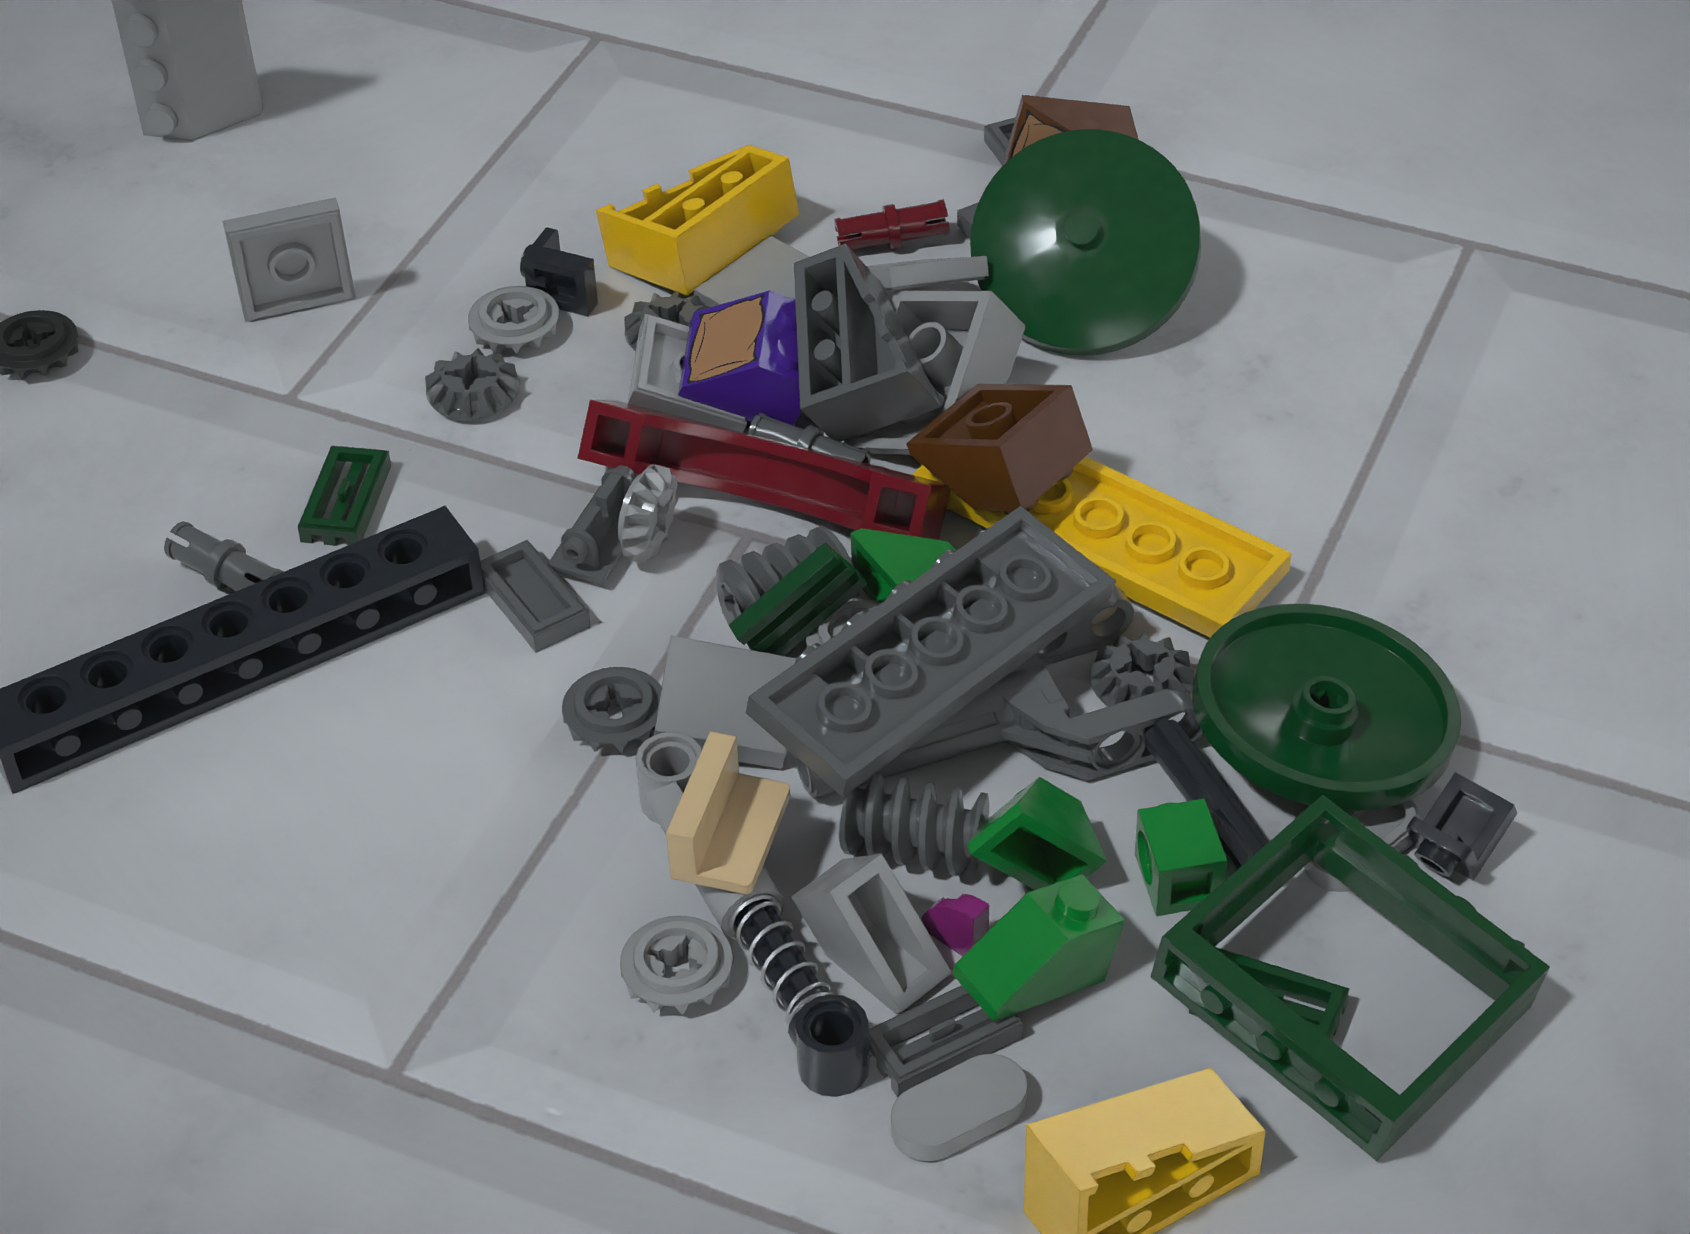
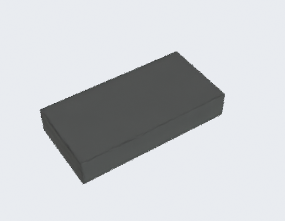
M528 540L480 561L485 592L535 653L590 627L589 611Z

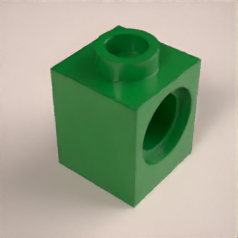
M1205 798L1179 803L1169 802L1155 807L1138 809L1135 857L1155 915L1162 916L1191 911L1226 880L1228 860Z

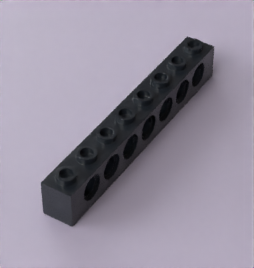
M445 505L0 688V772L12 794H15L485 594L479 550Z

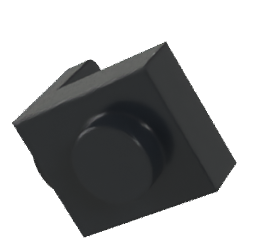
M1455 772L1425 819L1421 820L1413 816L1406 830L1414 847L1417 849L1414 855L1420 862L1443 876L1450 877L1455 870L1474 881L1516 817L1517 810L1513 803Z

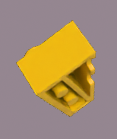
M748 144L688 170L689 181L663 192L659 184L643 189L644 200L619 211H616L615 206L611 203L596 209L609 267L688 296L694 292L695 288L769 236L775 235L780 228L800 215L789 157Z
M1212 1068L1026 1124L1024 1213L1040 1234H1154L1259 1175L1266 1130Z

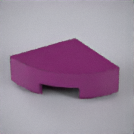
M962 894L958 899H945L943 897L923 914L921 921L931 936L963 957L989 931V903L969 894Z

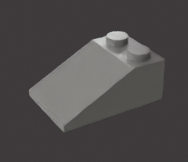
M894 291L891 305L942 407L845 440L844 443L860 449H868L871 453L910 455L906 443L977 384L1006 383L1010 377L1026 326L992 291Z

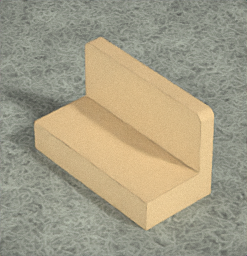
M710 731L667 829L666 838L671 879L741 894H750L754 890L791 796L788 783L739 773L737 736Z

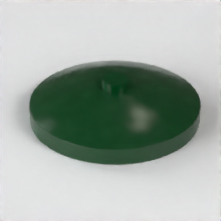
M1080 129L1057 133L1040 139L1015 154L998 170L978 202L971 228L970 249L971 257L987 256L989 276H985L983 280H977L981 291H992L1026 326L1022 339L1052 352L1090 356L1106 354L1132 346L1157 331L1174 315L1187 297L1198 270L1201 256V229L1192 193L1182 175L1165 156L1141 140L1122 133L1100 129Z
M1272 605L1258 608L1233 618L1221 626L1206 643L1199 659L1192 686V702L1197 722L1215 751L1232 768L1260 787L1306 805L1313 804L1322 795L1344 811L1382 809L1409 801L1432 787L1443 775L1449 765L1460 734L1461 711L1456 693L1446 674L1428 653L1400 632L1377 620L1352 611L1325 605Z

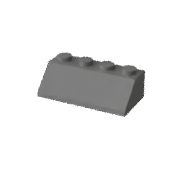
M111 0L143 135L195 140L261 114L263 104L242 0Z

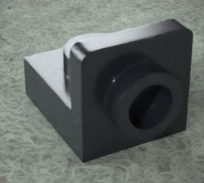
M546 227L535 242L528 245L522 254L520 273L525 277L526 286L548 293L556 301L559 310L588 317L598 304L594 259L560 251L558 230Z

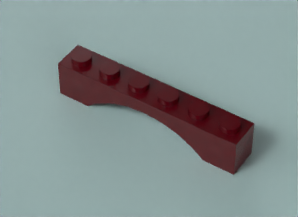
M590 400L577 457L580 460L611 468L624 465L631 468L635 474H642L648 466L656 464L670 468V472L676 476L677 482L788 508L843 525L853 530L863 528L936 540L940 538L951 490L943 482L614 400Z

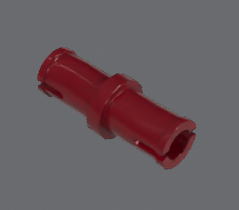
M944 199L933 203L896 209L894 204L882 206V212L834 219L835 231L838 232V236H836L838 246L846 243L851 250L888 244L890 249L902 247V241L950 234L949 222L945 219V217H948Z

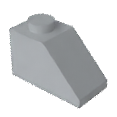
M882 854L842 859L791 896L825 955L894 1013L903 1012L952 974Z

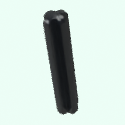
M1163 718L1157 721L1144 734L1145 746L1186 801L1205 798L1223 850L1237 869L1268 843L1177 721Z

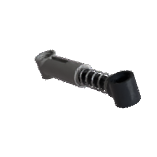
M677 732L660 733L645 740L638 748L635 758L642 811L651 821L661 826L665 835L702 751L700 745L692 737ZM763 865L754 890L750 894H741L695 884L724 934L732 939H737L739 946L749 951L748 959L750 964L758 971H761L760 979L763 986L773 991L775 1006L781 1011L786 1012L785 1021L788 1026V1034L797 1048V1064L801 1081L809 1090L822 1096L831 1097L847 1095L861 1087L868 1077L870 1067L869 1025L865 1010L855 1000L843 995H834L830 992L829 984L818 981L815 976L818 970L817 964L805 960L803 956L805 951L804 943L794 941L791 937L792 923L782 921L779 917L783 912L785 901L765 866Z

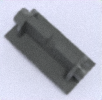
M619 465L616 468L608 469L601 479L602 486H599L572 528L564 532L561 537L560 546L549 560L548 564L554 571L601 584L605 583L623 555L618 538V521L625 495L631 483L637 477L631 468Z

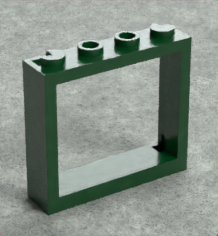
M1322 795L1162 936L1150 977L1374 1160L1378 1161L1532 1007L1550 966L1526 949L1524 943L1513 939L1477 912L1469 901L1456 896L1424 872L1412 858L1399 853L1366 828L1356 816L1353 818ZM1311 860L1495 1000L1400 1095L1215 948L1216 945Z

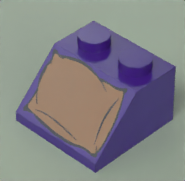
M769 290L695 311L690 320L678 396L745 417V420L750 422L759 413H764L768 417L794 425L802 411L800 409L795 298H789Z

